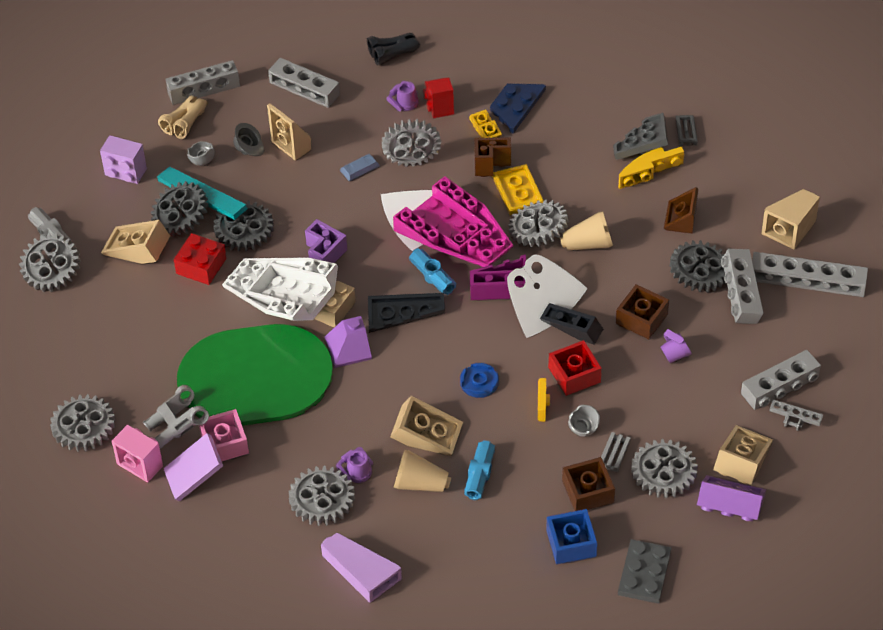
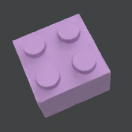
M109 135L100 150L105 175L138 184L147 170L143 144Z

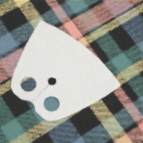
M432 190L381 194L383 208L391 227L393 228L394 215L405 207L412 211L432 196ZM395 232L412 251L423 245Z
M532 255L526 260L523 268L513 270L507 277L511 300L526 338L538 334L551 326L540 319L549 303L572 309L587 290L581 282L567 271L540 255ZM534 262L541 263L543 267L541 273L536 274L532 271L531 266ZM516 276L524 277L526 282L524 287L519 288L515 285L514 279ZM535 283H539V289L534 288Z

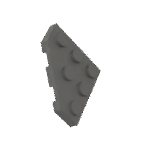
M664 113L646 117L641 121L642 125L638 129L634 127L625 135L626 139L622 142L617 141L613 145L615 159H626L632 155L644 154L649 150L659 147L663 148L668 145Z

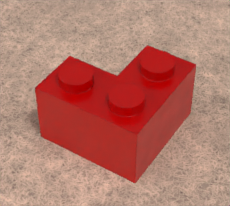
M450 78L425 81V89L422 90L424 100H428L426 102L427 110L432 113L433 119L454 115V94Z

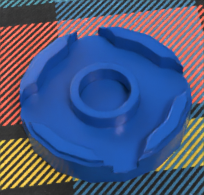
M474 363L470 367L463 369L460 375V386L467 395L475 398H484L497 390L499 375L491 365Z

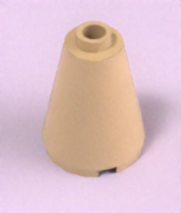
M603 211L562 233L563 237H560L562 247H566L567 251L610 248L613 246Z
M404 450L394 488L443 492L444 488H449L451 477H448L449 472L409 450Z

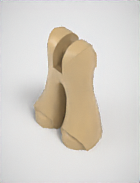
M191 95L175 111L160 116L158 119L160 128L166 134L172 136L174 133L177 138L184 139L196 118L204 112L207 101L201 98L197 99V97Z

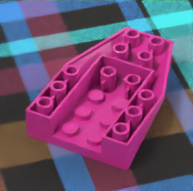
M446 176L432 186V196L412 211L405 207L393 216L395 232L430 248L482 267L492 265L513 248L512 242L485 204Z

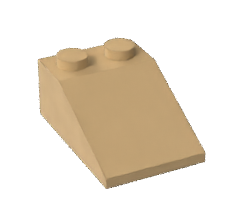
M269 103L267 108L271 142L296 161L312 150L311 137L292 119Z
M160 220L117 226L101 253L105 256L140 264L157 262L170 234Z
M336 281L334 295L314 319L335 328L356 303L355 288Z
M410 396L401 406L390 437L410 447L451 456L463 422Z
M735 425L719 451L713 470L723 476L735 478L741 483L752 485L773 439Z

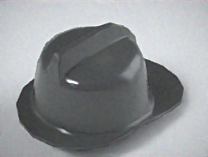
M240 123L236 126L233 139L235 148L244 155H263L265 150L259 131L248 123Z

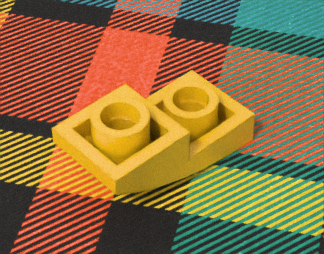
M486 109L470 115L469 119L481 138H497L502 136L495 120L490 118Z

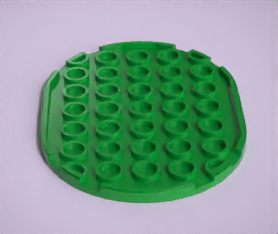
M270 324L226 330L202 339L185 354L178 368L177 386L188 385L194 392V399L187 407L191 409L192 407L203 406L207 410L209 417L236 409L242 426L281 421L305 413V410L313 405L316 406L323 399L332 381V360L328 349L318 337L296 326ZM184 391V392H182L181 395H180V398H181V399H186V398H188L189 395H190V392H189V391ZM203 411L195 413V416L198 418H202L204 415Z

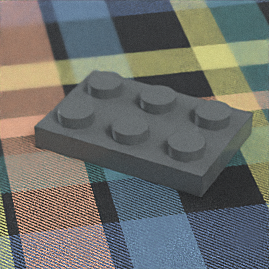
M631 539L618 595L659 604L672 547Z

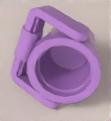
M402 81L390 90L387 101L399 112L402 110L410 111L418 106V92L412 82Z
M667 329L664 333L666 343L661 346V349L669 363L692 355L681 334H676Z
M358 447L341 456V460L336 464V468L341 470L342 476L347 474L348 480L362 483L371 477L373 461L362 447ZM343 463H347L346 471L341 466Z

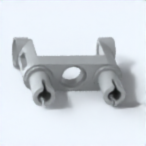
M188 385L178 387L174 396L160 405L155 414L143 421L150 432L162 422H167L168 428L154 437L158 441L160 448H163L172 439L180 438L196 425L205 424L209 419V414L203 406L192 407L179 418L176 417V414L191 404V401L194 399V392ZM184 391H189V392H190V395H189L188 398H186V399H181V398H180V395H181L182 392H184ZM196 412H204L202 418L194 419V415Z

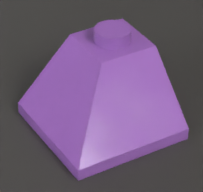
M361 316L342 320L325 336L334 368L372 359L366 329Z

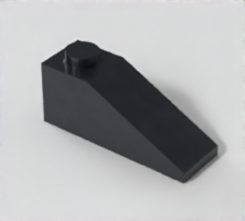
M551 303L548 304L540 317L541 321L580 341L584 340L595 345L604 330L595 316Z

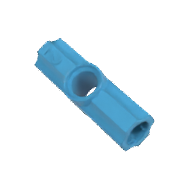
M417 248L413 250L409 260L422 272L425 281L433 284L441 293L446 295L452 293L456 288V282L441 268V263L436 259H432L423 249Z
M483 440L479 442L474 460L471 459L468 480L464 495L469 497V499L477 500L482 498L486 480L488 481L490 478L491 462L495 453V445L490 441Z

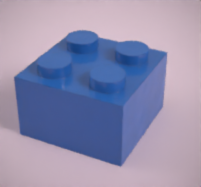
M587 509L547 517L546 531L556 564L597 557V540Z

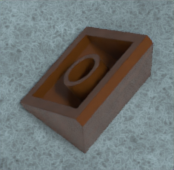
M697 187L668 201L664 224L665 230L693 233L699 190Z

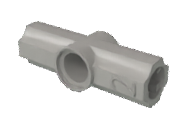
M35 207L31 209L28 219L38 229L40 235L47 238L48 233L52 237L57 233L59 238L62 235L65 236L66 240L69 238L62 231L59 222L55 218L51 219L42 208Z

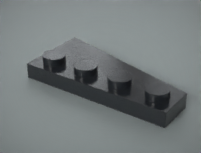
M444 293L368 296L369 333L445 313Z

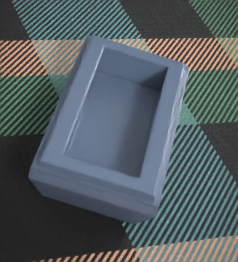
M367 154L343 166L340 171L350 182L380 167V165L370 154Z

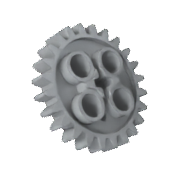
M409 119L408 123L402 120L401 125L395 123V128L389 127V132H385V137H382L384 155H387V159H391L392 163L398 161L399 166L402 163H405V167L410 163L412 166H415V163L422 165L421 161L428 163V158L434 159V154H438V149H441L439 131L436 130V127H432L431 123L426 125L425 120L421 123H418V119L415 122H411V119Z
M538 200L536 204L530 202L529 207L524 205L523 210L518 209V214H513V218L510 219V224H508L511 237H513L514 241L517 240L518 244L523 243V246H526L529 243L530 247L537 243L539 247L542 242L546 245L548 240L554 241L553 237H560L559 233L565 232L564 228L568 227L569 219L567 211L564 209V206H560L559 202L554 204L553 200L549 203L547 200H544L543 203H540Z
M48 233L47 238L40 235L39 241L34 238L33 245L27 244L29 250L23 249L26 255L20 256L23 262L19 263V266L22 268L20 272L24 275V280L29 286H33L36 290L40 288L43 292H45L46 288L52 292L53 287L60 290L61 284L66 287L65 281L72 282L73 280L70 276H77L74 269H80L77 264L81 262L78 257L80 253L76 250L77 247L74 243L72 244L69 238L66 240L64 235L59 238L57 233L53 237ZM43 250L58 270L59 273L57 275L42 255L41 252Z
M81 394L77 400L71 397V402L64 400L65 406L58 405L59 411H53L54 417H51L52 424H50L53 437L56 438L57 443L61 442L62 447L68 445L69 450L76 447L77 452H79L80 448L84 447V450L87 451L88 446L95 449L96 443L103 445L102 439L109 440L108 434L112 435V428H115L114 422L116 420L113 409L110 408L109 403H104L103 398L98 401L96 395L92 399H90L89 394L83 399Z
M661 439L659 444L656 440H653L652 446L646 443L645 448L639 447V453L635 452V457L632 459L631 468L633 479H637L636 485H642V491L649 489V495L656 492L658 498L661 493L664 494L665 498L668 497L669 493L676 497L677 491L683 494L684 489L689 490L690 484L693 485L697 477L698 465L695 464L696 457H692V451L686 452L687 446L680 448V442L673 445L671 439L668 443Z
M315 466V471L312 472L308 468V474L301 472V479L294 478L295 484H291V490H289V503L292 511L296 512V517L302 516L303 522L309 519L310 524L317 521L318 526H320L322 521L326 525L329 524V520L336 523V517L343 519V512L349 514V507H353V501L355 500L354 486H352V480H348L347 474L342 476L341 470L335 473L334 467L328 471L326 466H323L322 470Z

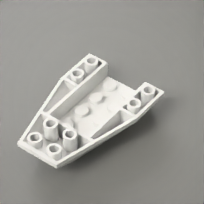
M246 258L239 263L222 285L266 314L293 321L313 320L335 293L338 266L335 263L313 258Z

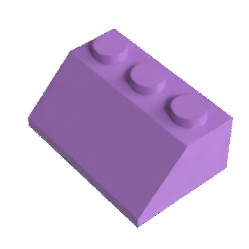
M706 475L701 484L697 505L702 506V510L713 512V510L722 511L721 514L733 517L735 514L742 516L741 519L746 521L758 520L766 489Z

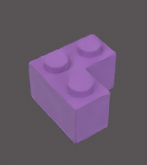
M318 219L305 230L306 244L311 247L308 250L309 258L335 263L347 251L346 235Z

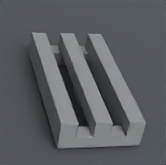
M611 432L601 456L606 469L618 472L631 437L623 438V435L619 434V436H616L614 432ZM616 441V443H615V445H614V448H613V450H612V452H611V455H610V457H609V460H608V462H607V464H606V463H605V460H606V458H607V456H608V453H609V451H610V449H611V446H612L613 442ZM620 443H623V447L615 463V466H612V462L615 458Z

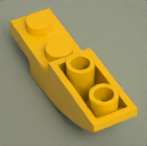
M659 147L639 156L619 174V189L647 182L653 179L655 172L683 164V148L678 147L664 151L662 147Z

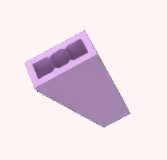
M339 533L326 538L321 544L322 556L369 603L402 579L401 567Z

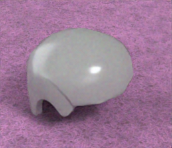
M199 141L187 149L189 160L193 164L200 166L209 164L215 154L212 143L206 141Z
M579 405L576 410L571 412L568 426L573 433L580 437L590 436L599 426L600 415L597 409L591 405Z

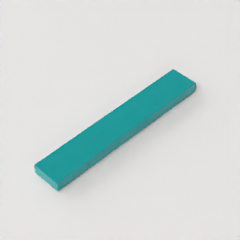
M170 166L157 176L159 182L171 187V184L177 187L178 182L182 185L185 181L188 184L193 182L195 186L198 185L205 192V196L208 198L206 201L209 204L208 207L234 220L247 210L246 204Z

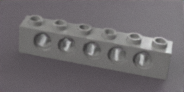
M763 252L753 253L752 263L757 282L864 297L868 271L866 267Z

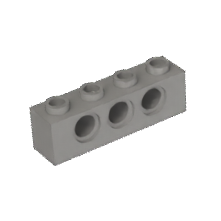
M279 58L268 70L271 84L327 108L340 95L339 82L294 64L291 61Z
M233 60L166 78L167 91L172 105L183 103L191 95L201 98L240 87L238 70Z
M728 249L725 255L722 256L721 266L724 267L725 271L724 280L728 286V298L731 300V314L734 316L735 323L757 324L763 315V309L750 249Z
M805 350L742 382L741 395L754 410L765 407L773 400L781 399L787 393L793 390L796 391L803 385L817 380L821 365L808 350Z

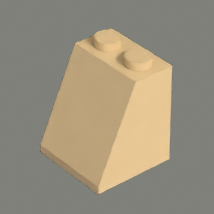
M802 189L766 207L762 235L795 249L816 222L820 196Z

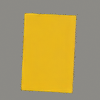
M527 164L493 172V180L509 215L518 214L517 210H523L524 205L529 207L530 202L536 204L538 200L540 203L544 202Z

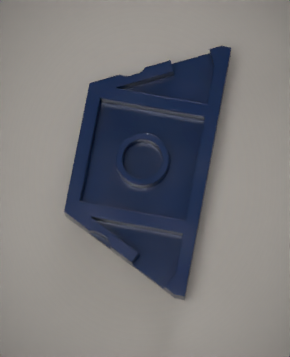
M507 83L490 105V111L499 118L502 124L505 123L509 127V131L514 134L546 91V85Z

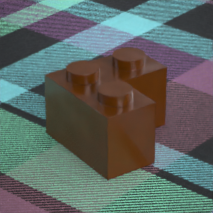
M474 138L475 176H493V166H511V138Z

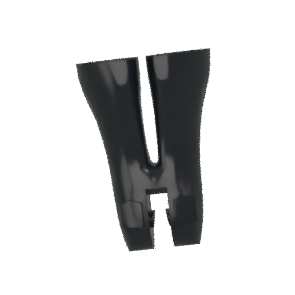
M412 32L391 38H378L375 36L367 38L368 51L371 57L374 58L376 65H380L400 54L415 52V50L420 48V43Z

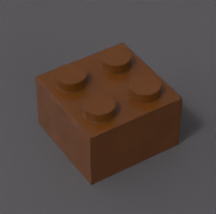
M635 284L616 309V324L649 340L668 315L669 299Z
M601 457L563 467L562 482L575 511L590 510L614 503L615 487Z

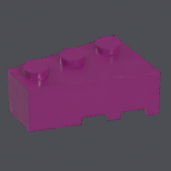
M526 254L520 256V259L505 260L500 265H488L471 270V300L511 299L507 277L513 270L521 269L525 266ZM516 276L514 279L517 287H524L526 282L523 276Z

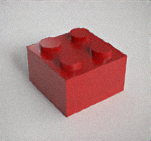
M191 233L174 258L176 274L210 285L227 259L225 244Z
M584 340L549 353L548 368L566 396L601 383L602 368Z

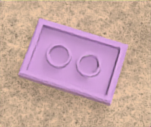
M206 433L164 467L175 500L181 501L222 468L223 464L212 436Z

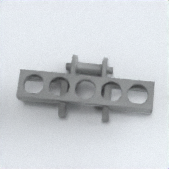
M773 400L770 406V412L785 416L783 421L785 423L784 427H787V425L797 427V431L799 428H802L804 422L820 426L823 414L777 400ZM793 410H799L800 413L794 414ZM790 416L799 418V422L789 421Z

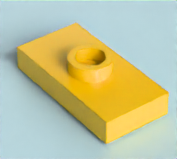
M539 378L538 420L539 422H545L546 406H550V394H546V378Z

